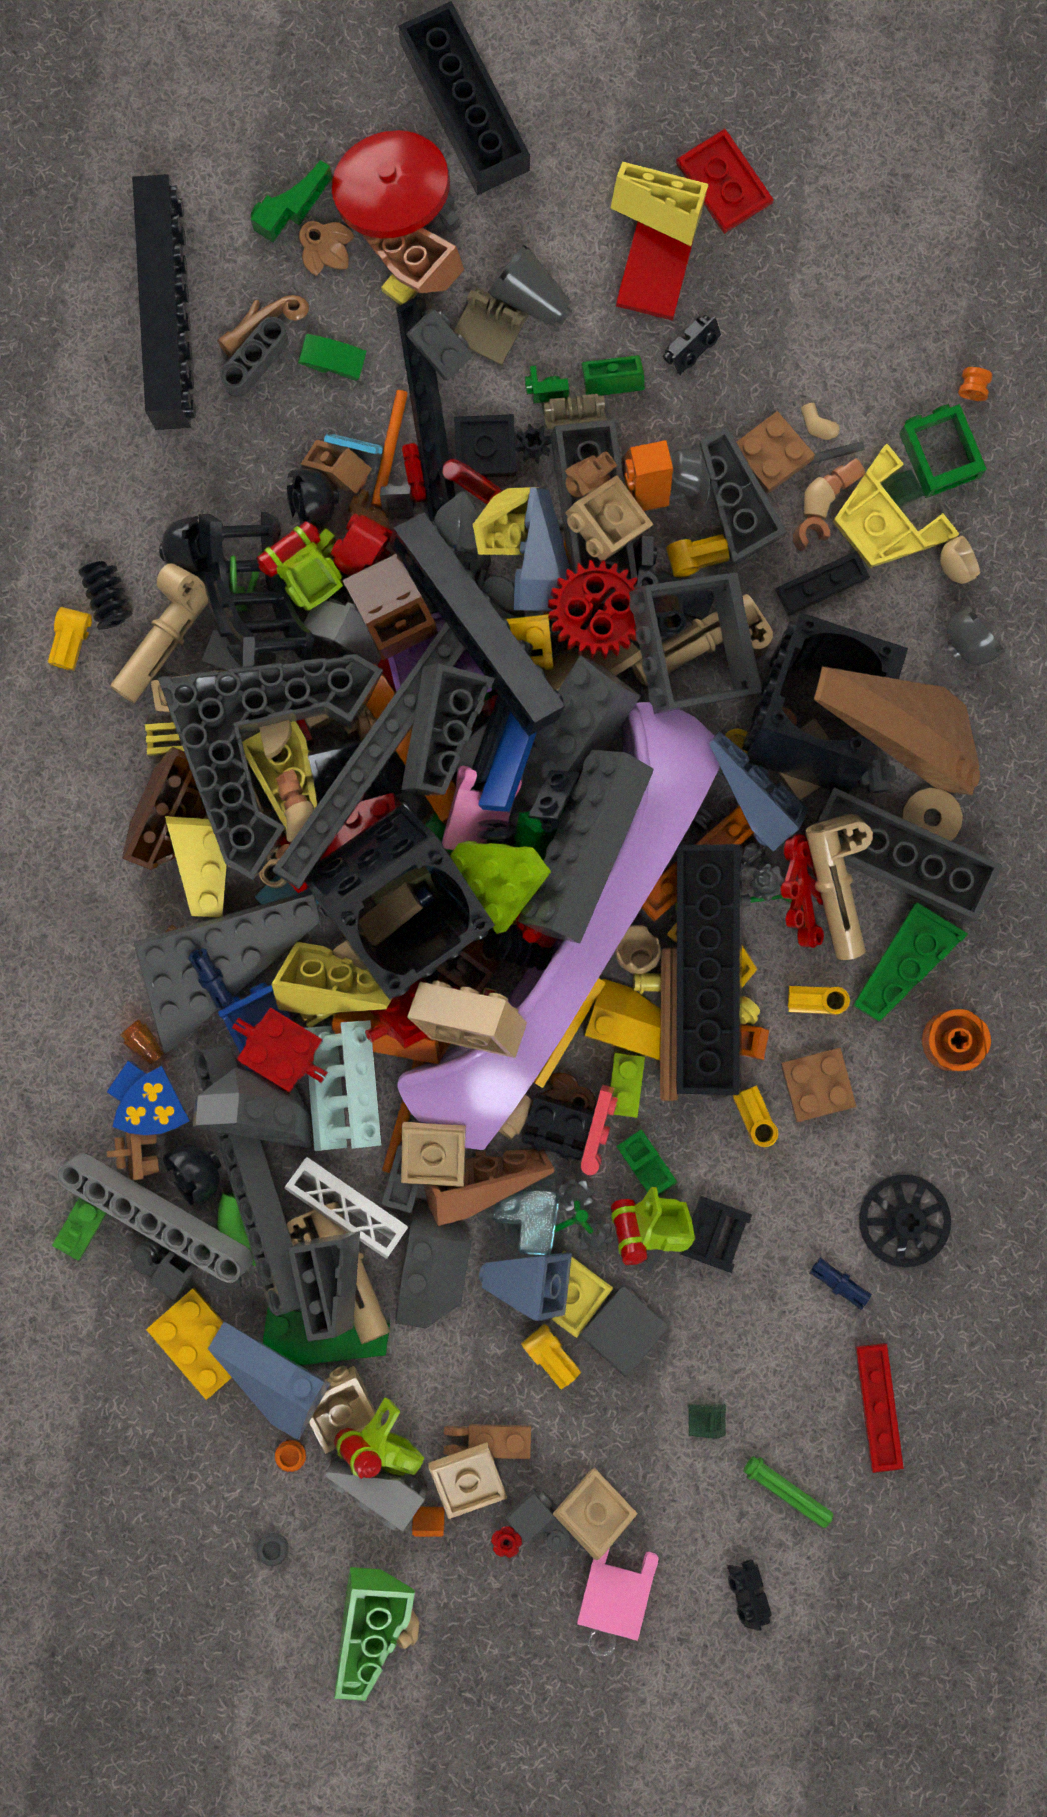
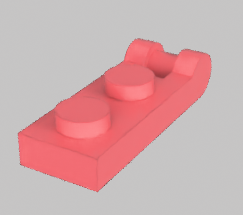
M602 1085L581 1162V1169L587 1175H594L599 1170L602 1162L601 1155L598 1153L600 1144L606 1145L610 1127L605 1126L608 1115H614L618 1101L617 1097H613L615 1088L607 1085Z

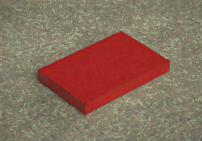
M726 129L721 130L676 159L677 166L686 178L708 184L704 205L724 234L768 207L774 201Z
M637 221L616 307L673 321L692 245H687Z

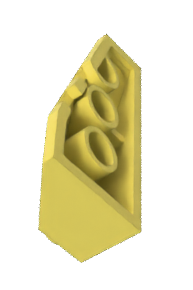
M534 487L507 488L491 499L473 523L478 555H524L520 552V545L528 537L529 530L525 526V516L530 488Z
M296 721L290 722L292 727L291 736L281 749V752L273 758L267 759L265 756L260 732L242 742L246 759L286 830L287 820L284 815L286 811L284 803L286 801H282L276 781L279 775L293 769L303 790L301 795H304L307 801L313 804L314 810L318 805L308 759L307 740Z
M296 942L272 982L278 1009L305 1015L387 1009L391 1002L367 970L355 966L353 961L346 957L341 959L333 955L332 950L324 946Z

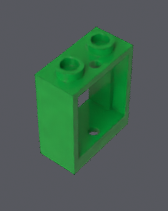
M949 404L940 406L932 411L933 414L923 418L922 415L913 416L905 421V425L899 433L925 498L979 479L987 470L960 404L950 407ZM952 419L970 463L933 477L916 433Z

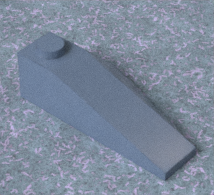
M534 487L530 488L525 516V526L529 530L528 537L520 545V552L524 554L522 569H516L514 610L550 612L553 609L548 608V602L550 599H555L551 596L552 588L559 589L557 586L558 578L567 580L565 576L566 570H570L550 492L546 489Z
M719 731L715 734L709 745L754 832L756 840L761 845L768 846L774 851L800 829L808 808L781 781L777 785L770 781L767 776L768 771L761 765L752 766L748 763L749 758L747 754Z
M224 1321L208 1350L272 1425L299 1440L331 1383Z

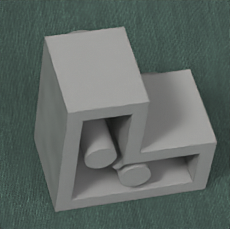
M330 598L328 602L324 601L310 610L304 625L312 632L316 642L339 649L346 655L357 654L370 663L378 665L381 656L354 604L347 602L344 605Z

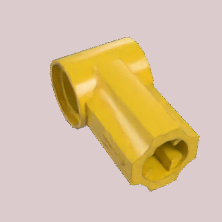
M723 534L693 542L690 539L675 541L666 547L673 575L677 578L692 575L699 571V568L727 562L730 559L728 544Z
M64 607L59 608L54 621V632L56 634L48 659L50 665L66 670H75L82 642L89 635V632L86 631L92 624L91 614Z
M789 986L788 1012L838 1015L846 1011L850 1003L847 991L841 987ZM830 993L841 995L843 1004L840 1009L835 1010L828 1006L827 996Z
M757 1085L741 1091L740 1095H732L747 1129L750 1141L760 1147L773 1145L778 1139V1129L770 1117ZM761 1124L767 1125L770 1129V1137L763 1142H760L755 1136V1130Z
M544 1323L526 1338L521 1345L537 1365L540 1364L562 1390L572 1383L581 1374V1371L571 1357L562 1349L559 1339L553 1336L550 1332L551 1329Z

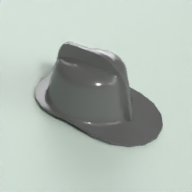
M695 444L691 449H680L670 453L673 465L671 488L685 494L692 510L700 511L705 507L709 498L710 477L703 459L701 446Z

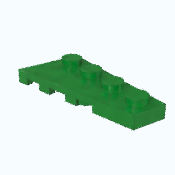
M915 902L852 1006L877 1022L881 1021L968 933L918 902Z
M268 1307L263 1344L299 1365L385 1356L389 1333L361 1344L353 1324L352 1329L335 1338L308 1341L301 1311L295 1310L275 1316Z

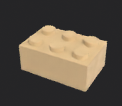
M433 981L432 984L419 983L407 1016L432 1040L516 1058L527 1022L518 1013L519 1010L508 1003L507 997L497 993H490L489 996L481 995L478 991L469 987H461L460 990L452 989L451 986L440 981Z

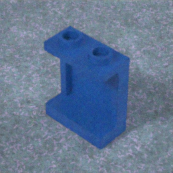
M266 982L261 983L249 990L250 996L240 1000L239 996H236L224 1009L218 1011L240 1053L246 1045L247 1037L232 1029L234 1023L239 1025L236 1023L239 1017L254 1027L261 1022L271 1007L293 1021L289 1011L278 1009L272 984L268 986ZM245 1067L246 1071L254 1072L250 1068Z

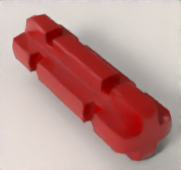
M415 443L405 444L402 446L403 458L406 460L404 464L408 485L411 486L413 503L423 502L426 500L425 486H423L424 479L421 462L418 459V445Z

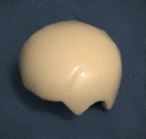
M959 536L945 544L940 555V564L943 572L951 581L960 584L974 580L980 574V568L967 539L964 536Z
M630 925L615 950L618 963L632 974L647 973L657 966L661 958V947L658 937H654L649 933L646 926Z

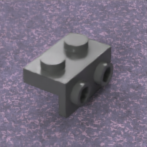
M435 309L425 310L422 313L423 318L406 335L442 379L449 380L473 355L467 349L469 347L467 341L460 334H455L448 326L450 321L444 313Z

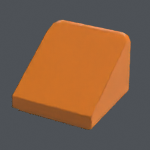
M742 1024V1056L764 1060L769 1030Z
M420 1506L413 1516L412 1535L414 1537H442L445 1526L444 1507Z

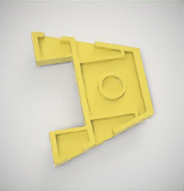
M888 444L883 446L874 462L833 520L835 526L854 550L858 552L869 568L949 542L959 536V532L943 513L923 529L917 531L885 491L881 483L904 465Z

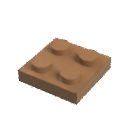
M778 411L736 442L759 484L767 494L813 461L815 457L812 450Z
M841 1047L780 1063L796 1122L857 1107Z

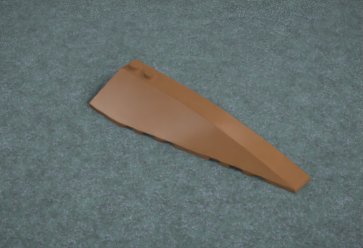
M822 667L814 697L816 702L934 788L952 793L973 794L974 787L978 785L980 780V766L967 707L955 695L942 686Z

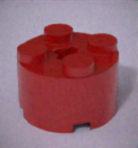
M355 513L347 524L346 529L349 531L343 540L338 539L331 551V555L334 556L333 562L339 571L350 577L388 558L390 552L387 551L386 546L388 541L390 542L392 531L365 515L359 516Z

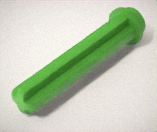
M754 1456L750 1458L743 1470L747 1474V1479L756 1480L820 1527L826 1528L831 1523L833 1513L765 1465L763 1458L759 1457L757 1459Z

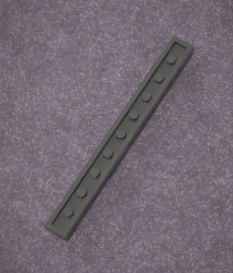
M446 622L273 868L275 874L296 888L300 889L412 728L423 667L437 663L454 667L466 650Z

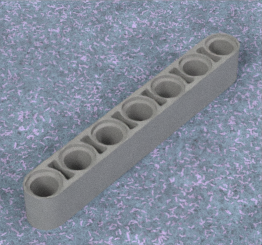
M78 1154L63 1164L57 1171L58 1182L66 1190L226 1283L237 1281L253 1264V1255L246 1246L90 1155Z

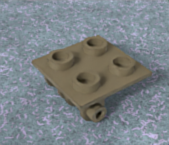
M476 287L475 291H470L467 297L468 304L453 332L460 334L469 344L468 349L502 366L529 314L493 298L489 293Z
M598 394L582 395V397L576 396V398L567 397V399L556 398L549 399L548 402H541L547 429H554L555 426L607 420L604 412V396H598Z

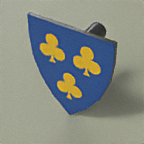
M163 1066L137 1080L125 1093L116 1110L112 1127L131 1134L154 1135L176 1129L190 1121Z

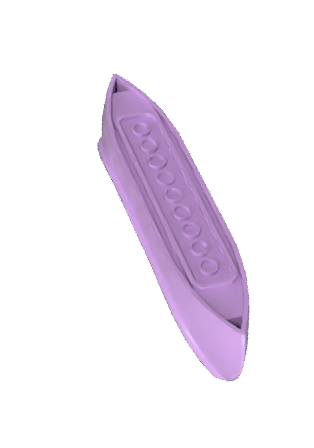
M650 702L636 703L623 722V752L652 767L654 771L581 943L558 939L553 945L552 959L547 968L543 971L537 970L536 967L528 968L521 981L508 996V1003L512 1007L519 1010L518 1013L527 1022L516 1058L457 1045L444 1054L439 1064L427 1062L401 1074L397 1083L399 1093L411 1114L420 1123L466 1125L465 1148L484 1150L530 1088L668 865L719 770L720 765L709 745L714 735L697 718L680 709L654 714Z

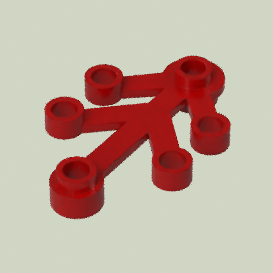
M796 834L793 837H789L784 845V855L790 864L785 881L781 885V895L784 899H792L790 909L786 913L785 922L789 928H799L797 940L801 947L815 948L817 945L822 944L824 931L815 922L811 894L817 899L819 905H823L821 893L815 889L816 881L808 874L807 865L812 869L813 875L817 877L808 840L805 835Z

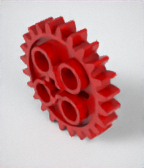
M589 560L588 569H584L578 563L576 574L567 569L565 575L567 580L563 578L557 579L559 589L552 588L551 596L555 599H550L548 602V608L553 609L548 613V619L555 621L552 624V631L561 630L558 635V641L569 640L568 650L578 646V656H581L585 650H589L591 659H594L596 651L601 652L603 659H606L608 650H612L618 656L620 645L629 650L631 645L629 639L637 641L634 615L629 604V592L635 590L638 578L635 577L628 580V569L618 573L617 563H614L611 569H607L605 560H602L599 568H595L593 561ZM597 585L602 591L591 593L587 587ZM614 589L615 592L606 599L603 611L599 609L589 626L582 630L581 627L591 618L592 610L598 609L609 590ZM620 602L623 603L627 607V609L624 611H617L612 607V604ZM579 608L584 614L575 617L569 613V610ZM600 625L606 627L609 632L601 635L596 633L593 628Z

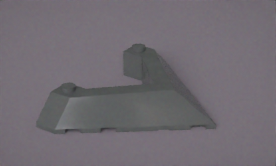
M354 654L333 659L320 658L291 664L278 663L229 669V671L223 672L210 671L189 674V676L158 678L227 866L253 881L271 859L286 835L285 826L263 814L258 809L240 734L286 720L293 722L323 714L352 729L357 721V717L360 716L367 705L383 672L382 669Z

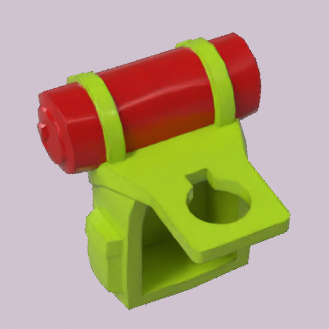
M307 521L299 527L293 528V531L271 547L264 549V552L257 556L256 559L259 569L265 575L273 577L278 574L287 584L285 590L298 607L311 610L327 600L343 585L340 581L342 575L334 562L329 557L324 558L319 551L317 544L321 541V536L317 528Z
M651 1187L643 1200L638 1204L632 1199H620L611 1204V1220L615 1226L618 1239V1252L625 1265H637L647 1259V1250L657 1249L668 1252H682L687 1250L695 1240L692 1219L686 1202H679L677 1199L659 1198L656 1187Z
M388 1398L383 1399L372 1420L361 1432L353 1428H345L340 1430L335 1436L334 1445L337 1455L344 1459L351 1467V1472L361 1479L376 1476L381 1468L393 1475L403 1476L405 1473L415 1475L425 1459L408 1439L390 1432L400 1414V1410ZM389 1410V1417L386 1423L381 1426L382 1416Z

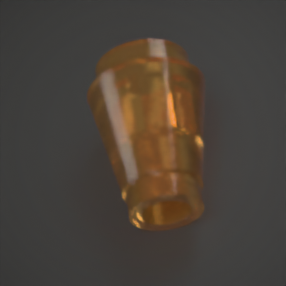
M139 1019L120 1034L124 1040L122 1043L144 1061H147L149 1065L153 1064L164 1054L147 1024H142Z

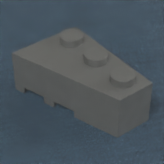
M360 1231L309 1239L288 1248L308 1341L335 1338L353 1328Z

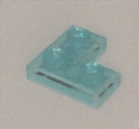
M520 1190L495 1204L493 1219L496 1223L522 1224L518 1243V1251L521 1254L551 1255L560 1196L557 1192Z

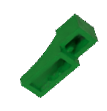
M319 160L310 173L294 187L273 198L267 195L262 203L258 202L254 206L250 218L254 231L274 243L289 220L300 226L332 180L330 166Z

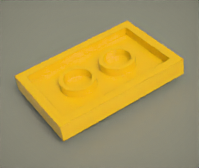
M194 1287L146 1330L207 1400L232 1377L208 1350L224 1321Z

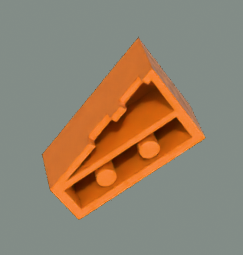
M667 441L630 447L622 457L626 488L643 511L669 506L673 465Z

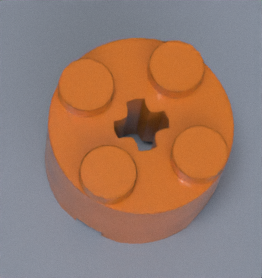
M964 1009L944 1011L935 1015L926 1023L922 1034V1047L926 1057L934 1066L945 1071H967L977 1067L986 1054H988L991 1046V1035L986 1023L974 1013ZM954 1036L960 1037L961 1043L951 1044V1038Z

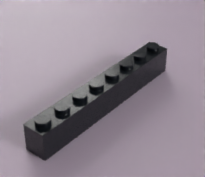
M422 513L394 527L390 546L485 676L495 678L492 684L493 688L527 735L531 736L559 720L565 707L561 694L548 683L542 668L534 664L528 655L526 646L515 638L510 631L507 620L496 612L490 597L477 586L472 572L464 568L458 560L455 549L451 545H447L439 534V529L434 522L430 521L425 513Z

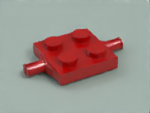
M420 978L410 985V989L405 994L393 997L387 1009L371 1010L380 1022V1024L365 1031L366 1037L371 1043L384 1035H389L396 1039L405 1049L428 1037L407 1017L419 983H428L424 978ZM457 985L451 987L452 989L460 990Z
M271 1007L261 1022L254 1027L243 1021L240 1017L236 1020V1023L239 1025L234 1023L232 1029L247 1037L246 1045L236 1060L285 1091L291 1093L297 1081L306 1074L320 1083L324 1081V1078L315 1072L326 1078L328 1072L313 1064L315 1053L322 1044L323 1039Z

